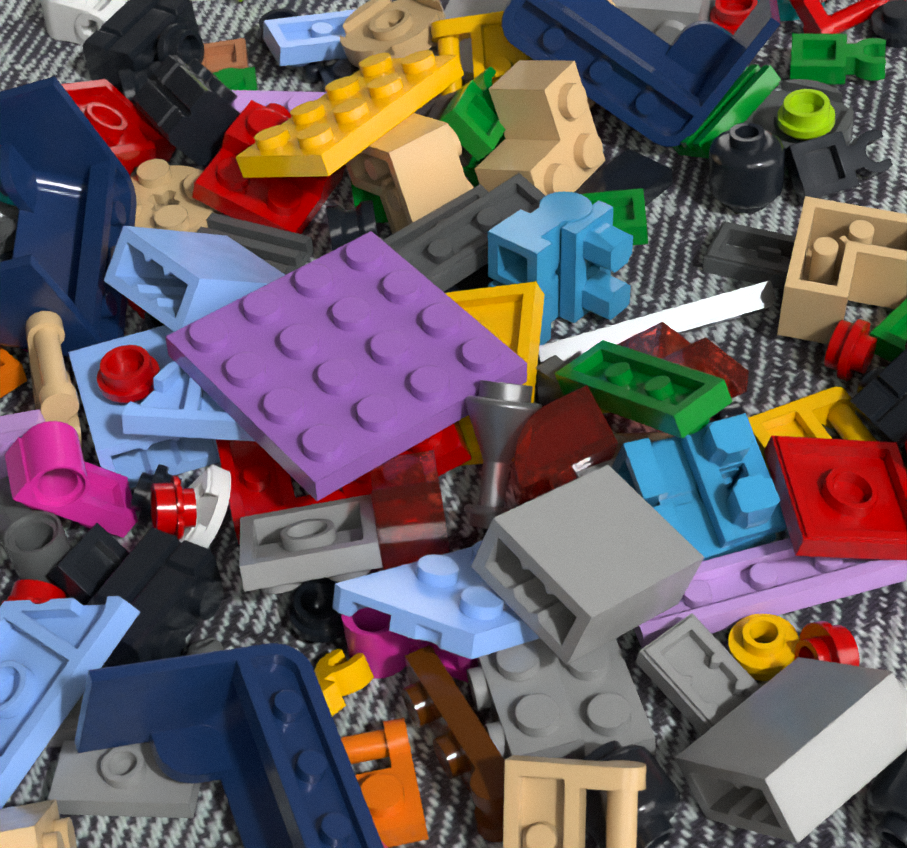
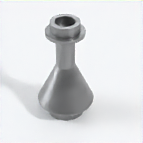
M480 380L478 396H468L464 401L484 460L478 504L466 505L464 507V511L470 513V526L488 529L494 517L510 510L504 508L510 462L543 412L540 404L531 403L533 386Z

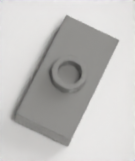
M693 613L641 649L636 659V663L701 735L761 688Z
M63 740L48 800L56 799L59 814L194 818L201 783H182L164 774L155 762L149 743H138L78 753L74 741Z

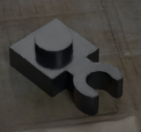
M868 130L855 138L848 147L842 131L788 146L785 149V162L799 205H803L805 196L824 199L852 191L860 186L856 174L872 178L888 170L893 165L891 159L874 162L866 154V146L883 137L882 131Z

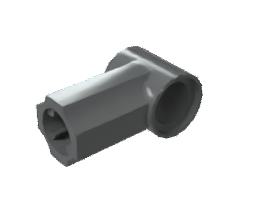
M9 477L0 479V544L11 560L19 580L33 579L44 581L57 586L65 593L66 591L48 576L52 569L71 550L60 519L54 513L34 510L18 501L12 500Z

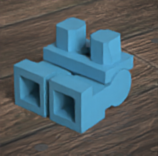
M564 191L548 194L540 201L539 208L532 213L520 209L488 231V277L494 279L488 284V287L537 282L545 294L540 345H544L551 339V323L559 316L572 323H576L588 312H593L611 320L627 308L630 303L631 285L611 276V271L615 273L628 263L632 254L633 235L613 226V206L598 200L592 205L587 197L574 192Z
M746 413L708 423L702 430L687 435L683 439L675 436L650 442L648 437L623 443L612 465L614 471L704 556L703 561L772 543L776 539L775 533L784 531L787 527L779 503L780 498Z

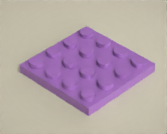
M372 231L165 336L168 355L316 501L468 416L464 401L468 396H478L480 380L520 385L527 382V362Z

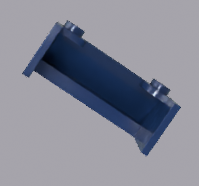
M508 0L502 18L504 35L513 46L534 60L575 61L587 97L654 143L666 147L681 145L680 141L697 131L781 24L777 0H760L734 35L714 22L697 21L686 26L671 45L607 0Z
M55 76L1 91L0 192L4 196L9 197L17 206L19 215L13 258L0 262V345L28 350L25 329L26 321L34 313L51 311L58 314L62 319L65 338L61 344L63 357L70 358L68 353L70 351L124 337L127 297L107 284L104 278L123 226L135 227L137 208L135 188L125 167Z
M268 643L88 670L74 741L78 753L149 742L157 766L168 777L188 784L221 780L244 848H384L314 669L307 657L297 649L284 644Z

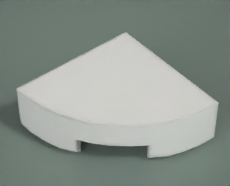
M214 464L207 468L188 487L193 488L195 492L197 519L195 527L184 529V536L179 540L181 543L187 540L208 548L223 522L230 498L231 474L229 471Z

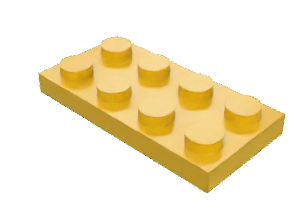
M422 50L404 58H391L390 53H379L363 59L359 63L360 69L351 76L334 80L326 85V93L320 98L293 108L290 111L291 118L286 122L256 134L254 137L256 143L236 156L243 178L330 176L463 77L464 72L458 54L434 56L432 50Z

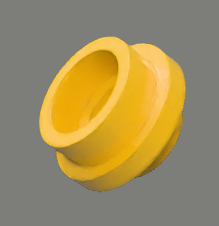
M754 614L741 619L732 627L728 637V651L754 680L769 681L795 660V647L799 641V635L791 623L779 616Z

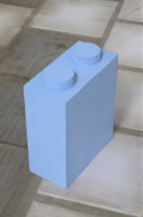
M123 226L104 281L175 332L277 280L285 274L227 235Z
M166 325L68 352L100 466L128 477L130 488L137 486L142 472L154 475L159 464L169 467L168 474L178 475L220 462L216 439L123 434L122 410L128 403L111 401L105 398L99 390L97 374L100 369L101 359L107 352L116 347L137 345L144 348L158 362L160 371L168 363L174 362L168 355L165 337L174 331ZM145 398L134 403L139 405Z

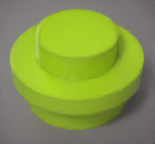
M799 89L785 97L783 105L777 113V123L785 134L798 140L807 141L821 137L832 130L835 125V110L830 104L828 96L823 92L814 89Z

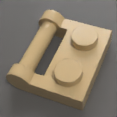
M40 311L31 315L26 321L25 326L36 410L40 409L46 422L59 421L72 426L78 433L82 448V437L77 413L79 410L77 391L71 384L69 370L66 371L61 349V344L65 338L61 317L54 312Z
M521 755L510 756L505 759L503 848H585L586 789L607 790L606 848H637L638 791L646 789V764L627 760L591 761Z

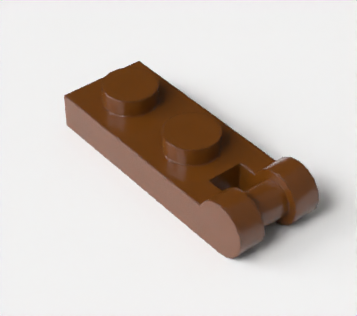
M427 645L405 655L409 686L401 689L405 706L418 728L428 724L435 735L433 747L445 774L450 779L460 776L471 793L473 802L476 805L474 816L478 833L483 839L490 842H503L505 760L432 646Z

